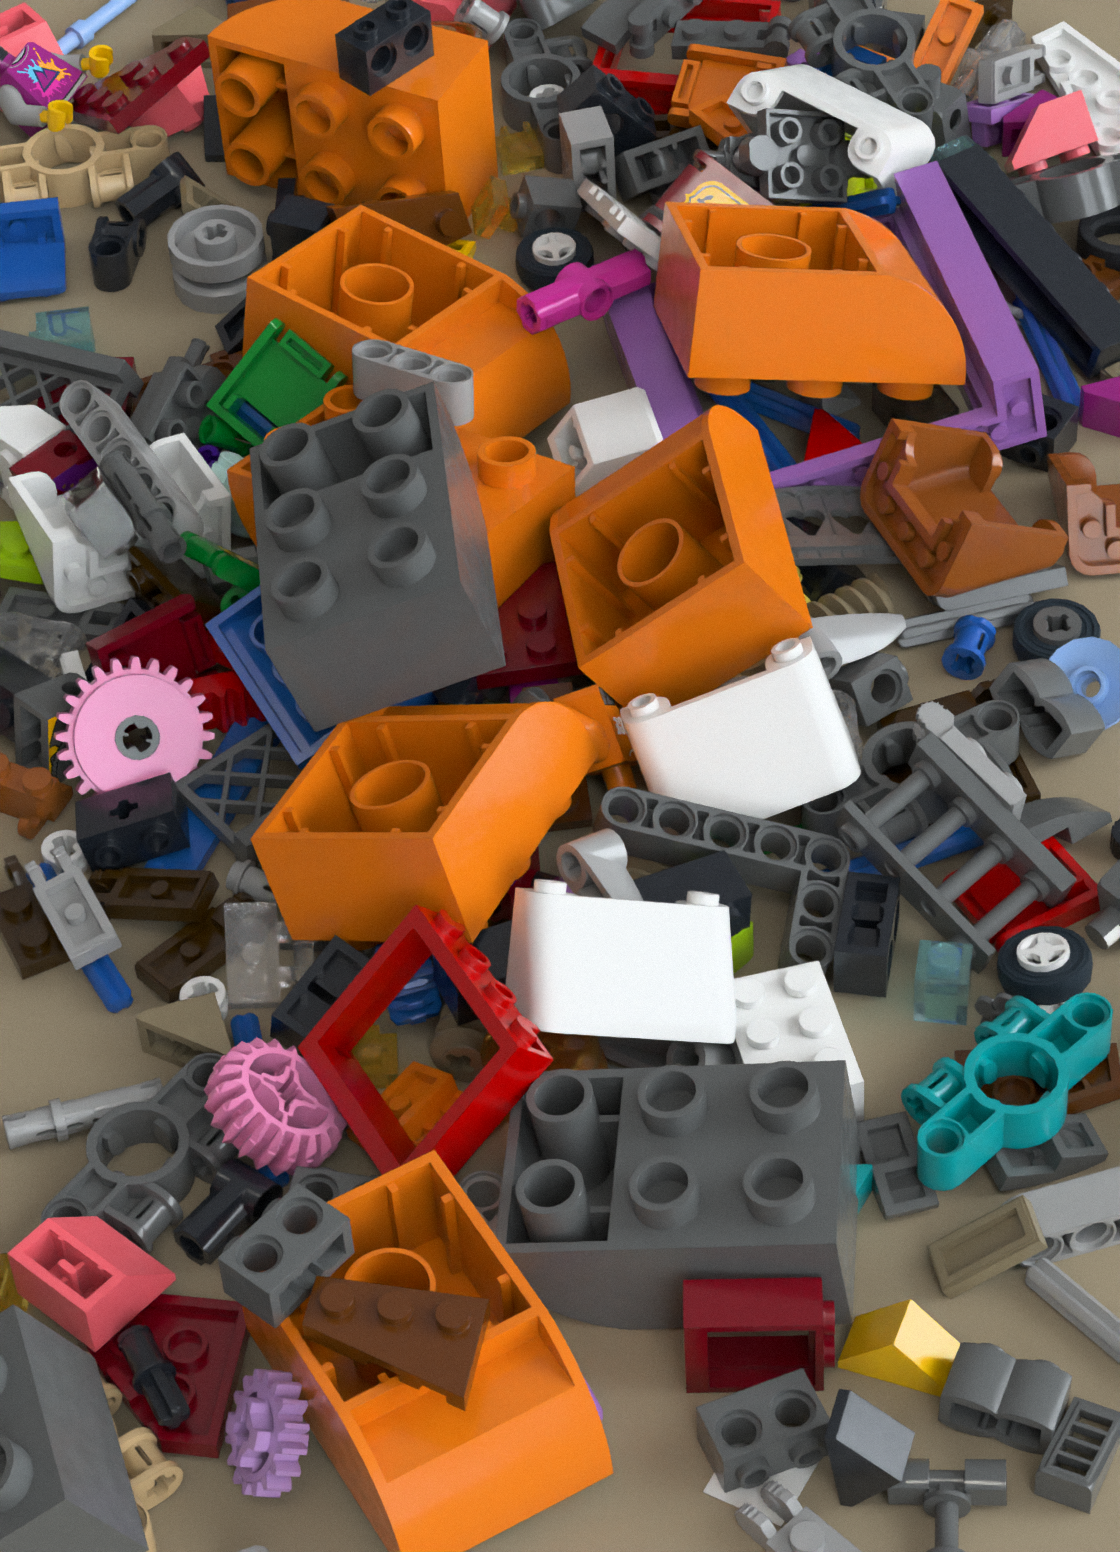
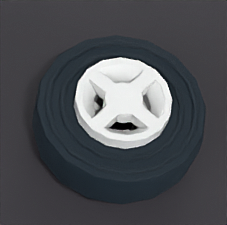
M564 227L541 229L523 238L517 246L516 271L522 283L532 290H538L554 283L559 272L570 263L580 262L590 268L594 265V250L588 238L578 231Z
M1039 926L1023 930L1009 938L999 950L997 973L1005 993L1011 996H1023L1036 1005H1054L1065 1002L1074 995L1082 993L1091 982L1093 968L1092 953L1085 939L1073 930L1058 926Z

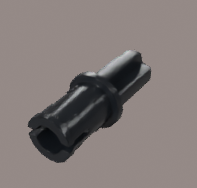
M134 1325L122 1332L117 1340L119 1343L117 1346L123 1353L134 1375L132 1379L133 1388L137 1393L145 1396L159 1425L167 1426L170 1430L180 1427L181 1422L187 1420L190 1416V1408L175 1381L176 1368L170 1360L164 1359L152 1336L151 1329L147 1325Z

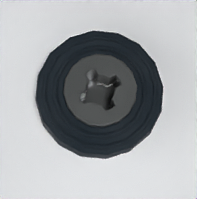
M1051 598L1036 601L1020 612L1014 622L1012 645L1019 661L1038 658L1049 660L1058 648L1073 639L1086 637L1100 638L1101 629L1095 615L1084 605L1068 599Z

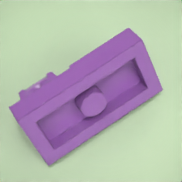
M1022 93L996 104L978 103V99L967 102L973 145L979 144L982 147H989L1001 143L1003 117L1034 94Z

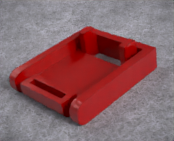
M1054 836L1041 843L1077 880L1067 897L1056 907L1049 909L1042 901L1034 900L990 938L988 942L991 944L995 943V949L998 953L1009 938L1023 930L1039 926L1066 928L1100 911L1098 884ZM998 863L961 894L954 903L975 924L1021 885L1020 878L1006 864ZM955 870V871L949 873V874L943 879L942 883H943L945 880H947L952 874H954L957 870Z

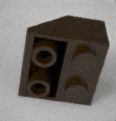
M137 545L128 548L127 554L130 570L126 572L132 590L135 592V598L145 601L153 609L179 595L190 594L194 597L196 608L193 611L201 614L205 630L209 631L205 624L221 613L220 604L222 600L186 562L180 558L175 562L165 563L164 560L160 561L154 550Z

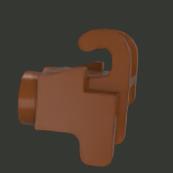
M0 753V812L18 818L17 829L19 836L31 840L35 838L48 820L55 822L73 796L72 786L59 782V779L51 776L50 771L44 767H33L30 769L10 762L5 754Z

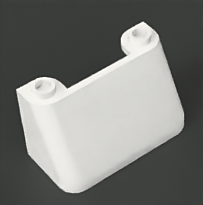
M804 64L751 72L738 82L726 102L747 133L758 134L757 111L765 108L826 112L844 121L845 136L851 139L848 146V157L852 165L860 172L872 177L879 189L893 188L896 196L894 173L927 164L935 149V138L929 127L921 120Z
M185 433L165 437L153 442L150 448L202 518L204 523L202 537L231 551L230 493ZM40 471L29 472L8 478L11 506L47 593L61 612L68 614L78 613L110 602H118L135 597V592L132 590L126 572L130 570L127 549L134 545L151 550L154 549L149 541L139 536L134 529L133 517L120 500L110 482L57 496L55 483L46 473ZM184 555L181 557L201 579L206 578L203 564Z
M809 636L801 640L790 638L777 643L772 647L771 654L765 661V671L677 705L671 706L667 698L656 697L655 694L648 693L634 698L628 703L627 707L620 709L623 725L648 791L765 819L839 791L854 783L859 778L861 769L853 741L811 637ZM662 827L663 830L670 835H679V833L672 828Z
M535 879L534 889L515 888L505 986L516 996L517 1002L514 1005L521 1015L533 1022L540 1031L703 1043H734L737 1020L729 907L719 903V894L687 891L686 901L678 900L675 903L579 896L566 892V882Z

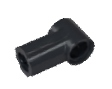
M178 151L160 162L149 173L148 178L119 197L115 205L124 222H133L135 218H143L146 226H148L171 208L179 209L182 207L180 180L185 175L204 187L205 184Z
M234 1158L229 1160L219 1169L212 1180L210 1194L173 1230L175 1242L184 1250L187 1257L201 1266L204 1263L211 1265L222 1254L224 1247L232 1238L240 1235L249 1225L252 1226L258 1221L266 1207L273 1200L283 1197L281 1185L240 1159Z

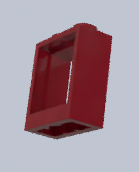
M822 1277L683 1280L686 1393L738 1392L801 1368L805 1371L814 1390L824 1391V1368H835L834 1300H823ZM808 1331V1335L708 1337V1332Z

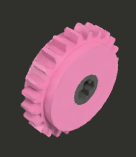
M130 656L128 668H122L121 663L116 658L110 659V672L104 673L96 665L91 667L95 679L88 683L78 677L75 682L81 690L80 694L76 697L65 693L63 697L72 706L70 712H57L56 714L57 719L66 723V730L54 732L56 740L66 742V748L58 751L56 756L59 760L71 761L72 765L67 767L63 773L67 779L80 776L81 780L75 790L81 795L88 792L91 788L94 790L92 796L99 795L169 772L174 781L177 782L199 768L197 766L199 759H212L213 754L202 747L203 741L215 739V733L203 729L202 723L208 722L213 716L209 711H199L197 708L206 698L202 693H196L191 696L187 693L194 683L190 678L186 677L178 683L174 681L178 671L174 666L170 665L163 674L160 673L159 660L154 658L149 660L146 668H141V663L137 656ZM131 724L139 729L145 728L146 735H140L144 742L138 747H135L130 742L123 743V736H129L125 729Z

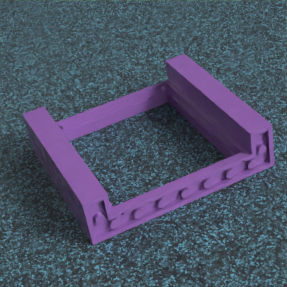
M934 161L894 173L897 196H900L901 205H899V208H896L895 213L873 219L891 230L907 249L953 319L960 333L966 357L965 385H957L969 411L928 424L986 432L999 451L1046 437L1047 430L1039 368L938 162ZM653 282L639 290L615 299L603 318L628 389L639 387L645 390L664 440L704 412L691 379L687 377L653 307L656 282ZM882 438L771 471L770 475L774 489L812 485L861 487Z

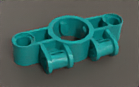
M1079 993L1069 998L1052 1014H1049L1029 999L1015 995L1006 1002L1005 1011L992 1022L984 1021L975 1028L974 1037L977 1046L969 1053L964 1066L949 1057H942L933 1064V1072L919 1084L911 1083L902 1090L901 1099L906 1111L921 1125L917 1135V1175L926 1187L938 1191L952 1190L961 1185L1003 1147L1011 1149L1034 1147L1048 1141L1059 1132L1067 1115L1068 1090L1102 1062L1110 1052L1113 1009L1111 1003L1105 997L1096 993ZM1015 1075L1029 1077L1035 1080L1042 1088L1046 1087L1049 1091H1046L1037 1103L1013 1106L1002 1104L997 1099L987 1097L981 1088L985 1084L993 1083L999 1077Z

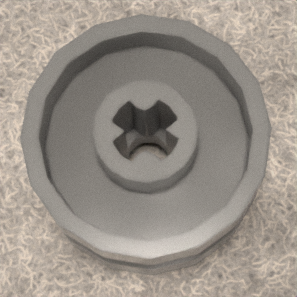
M224 204L200 207L185 213L176 220L167 234L175 294L184 305L198 312L210 314L229 313L246 297L247 277L267 265L262 224L253 213L241 207Z

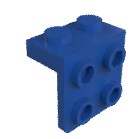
M58 197L0 203V301L37 296L48 297L65 292L67 289L66 245Z

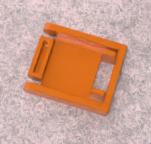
M690 44L686 53L687 59L683 60L671 100L672 108L669 109L667 120L674 126L693 128L689 124L690 108L722 93L730 97L736 85L744 76L751 72L787 66V58L701 44Z

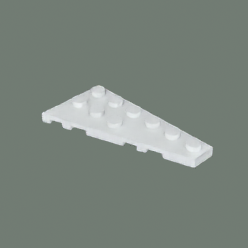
M1064 21L1032 36L1031 44H1043L1046 46V56L1036 60L1042 70L1045 71L1059 97L1082 90L1098 141L1090 144L1097 156H1108L1120 153V62Z
M586 178L577 190L578 194L588 203L584 210L599 220L605 226L604 229L622 242L629 250L635 248L645 256L646 264L657 271L661 237L618 200Z

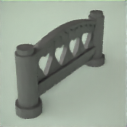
M812 485L774 489L795 565L901 563L864 512L860 501L861 487ZM851 516H861L867 519L868 523L862 534H854L832 517L850 518ZM806 517H816L823 523L816 535H808L786 518L804 519Z

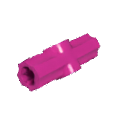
M635 248L590 268L580 262L570 263L559 272L554 283L518 298L517 313L522 320L523 327L532 335L578 315H581L588 321L598 320L608 312L615 299L649 285L651 270L646 264L645 256Z

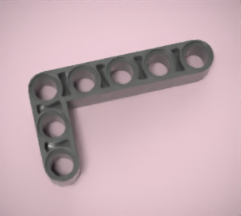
M619 786L610 789L604 795L593 824V833L606 828L614 830L622 839L627 855L677 866L725 850L746 884L790 894L778 969L807 963L798 957L797 954L799 953L810 956L814 961L819 960L825 975L834 956V947L850 865V853L840 839L810 830L630 787ZM619 815L624 817L629 823L617 822L611 816ZM662 827L672 828L675 831H677L679 835H670L666 833L662 829ZM712 839L722 840L726 842L730 847H720L716 845L712 841ZM763 851L776 854L780 860L768 858ZM813 863L826 866L830 872H823L817 869ZM805 908L815 909L823 917L812 916Z

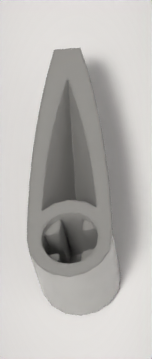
M861 613L811 618L813 628L800 635L798 639L811 637L827 679L830 680L836 675L843 664L872 655L889 645L905 630L906 623L902 614Z
M609 828L602 829L562 844L559 847L556 855L557 866L563 880L574 894L588 897L643 901L638 888L626 869L628 858L625 845L614 830Z
M583 1035L581 1044L599 1055L630 1068L663 1067L667 1065L735 1064L732 1050L728 1045L720 1043Z

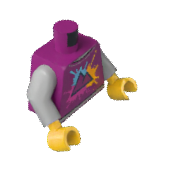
M28 42L17 57H14L0 46V109L11 124L18 125L30 138L45 128L52 132L61 131L65 127V123L69 124L73 121V105L69 101L88 77L86 71L90 70L91 75L99 79L106 77L110 72L109 66L113 63L112 48L107 45H96L89 50V58H86L84 54H56L47 51L34 42Z

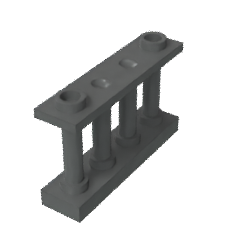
M931 731L916 744L908 762V765L912 768V774L865 814L849 800L842 806L835 826L843 843L853 852H861L882 875L901 877L900 894L947 941L946 944L949 951L962 952L961 964L970 965L979 974L987 967L996 951L988 942L990 938L1034 900L1042 901L1049 909L1056 907L1067 897L1077 879ZM924 790H934L947 803L948 811L900 851L879 828ZM961 826L970 827L984 841V848L936 888L915 866ZM996 864H1006L1020 878L1021 885L972 926L951 903Z

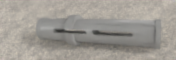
M158 1077L139 1084L124 1086L74 1100L60 1102L59 1098L48 1100L49 1105L21 1113L3 1115L2 1121L9 1149L57 1138L58 1142L68 1140L69 1134L91 1129L98 1119L118 1106L132 1102H149L163 1088L161 1079Z

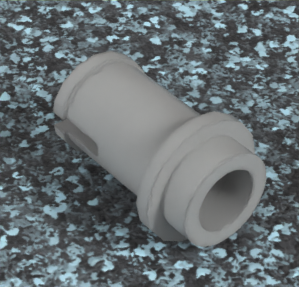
M248 859L245 862L237 860L227 875L226 888L233 891V896L238 894V892L244 891L253 897L254 900L275 907L280 911L264 871L257 868L253 860Z

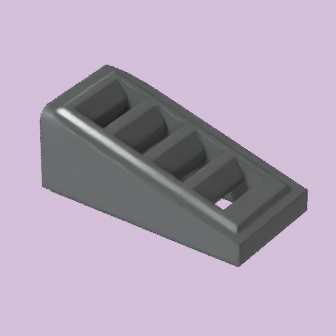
M1074 1397L1037 1469L1034 1494L1090 1514L1120 1444V1412ZM1082 1417L1108 1426L1110 1429L1105 1431L1079 1421ZM1076 1432L1102 1441L1101 1446L1073 1437V1434ZM1070 1448L1095 1458L1091 1461L1068 1453L1066 1450ZM1061 1463H1063L1068 1466L1087 1472L1086 1476H1083L1078 1473L1063 1469L1059 1466Z

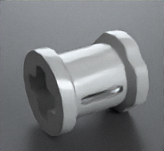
M463 0L455 13L454 22L471 28L482 36V39L487 40L489 46L495 43L503 34L509 22V15L504 11L497 12L482 0Z

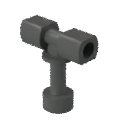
M908 1458L902 1482L887 1489L888 1504L923 1505L924 1511L935 1518V1547L926 1552H965L959 1549V1518L966 1516L970 1512L971 1505L1007 1506L1006 1459H965V1470H930L929 1459Z

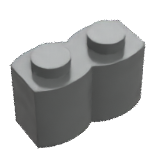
M1038 658L1008 663L989 688L993 700L1010 702L1019 711V723L1026 739L1037 752L1047 758L1055 759L1086 753L1105 729L1102 717L1094 705L1083 696L1074 693L1072 685L1063 670L1048 659Z
M963 1342L960 1343L940 1396L938 1420L950 1428L969 1435L994 1437L1015 1449L1044 1455L1062 1421L1067 1407L1072 1376L1047 1360L1015 1359L1005 1353L1000 1347L991 1343Z

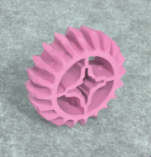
M256 1037L250 1043L241 1041L214 1065V1071L209 1076L208 1084L204 1088L208 1096L204 1108L214 1114L210 1125L224 1132L225 1135L222 1143H232L239 1150L238 1158L245 1155L253 1159L257 1170L268 1165L275 1176L284 1171L293 1176L296 1166L317 1168L339 1146L338 1142L342 1139L343 1130L347 1122L307 1061L298 1055L294 1045L285 1050L276 1039L266 1044L262 1039Z

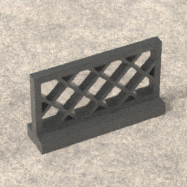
M0 329V370L2 373L0 376V390L6 387L10 397L9 400L1 403L0 406L26 405L42 396L46 408L43 410L59 421L58 416L62 414L59 408L60 401L54 404L50 392L66 383L72 384L78 380H86L103 393L110 394L109 397L121 407L127 396L137 398L144 385L142 379L124 359ZM30 374L35 375L38 384L17 395L14 383ZM70 425L66 426V430L76 434Z
M269 723L175 782L185 805L235 854L236 861L245 862L248 859L253 860L259 869H262V866L250 838L277 804L264 802L266 788L289 789L303 770L297 768L296 776L268 774L271 760L293 761L285 747H273V741L278 736ZM244 758L263 759L261 774L233 772L234 764ZM205 783L223 785L221 799L200 798L194 790ZM231 785L259 787L257 802L229 800ZM227 813L254 815V821L236 833L225 823Z

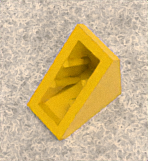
M909 1299L856 1316L839 1357L838 1368L940 1397L960 1343L913 1300Z

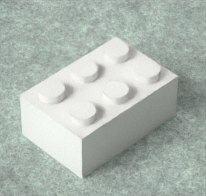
M819 960L735 978L734 990L737 1020L734 1043L725 1044L732 1050L735 1064L846 1060L857 1122L864 1121V1080Z

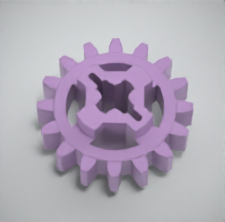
M254 1369L253 1376L245 1375L243 1377L244 1391H235L234 1393L237 1407L235 1412H228L225 1429L227 1433L225 1442L232 1446V1452L227 1459V1464L229 1466H236L233 1482L234 1484H242V1494L280 1498L281 1492H289L292 1489L291 1476L300 1477L301 1469L298 1459L299 1455H307L309 1434L307 1432L310 1430V1424L303 1422L302 1415L306 1411L308 1403L307 1400H298L302 1385L300 1382H292L291 1372Z

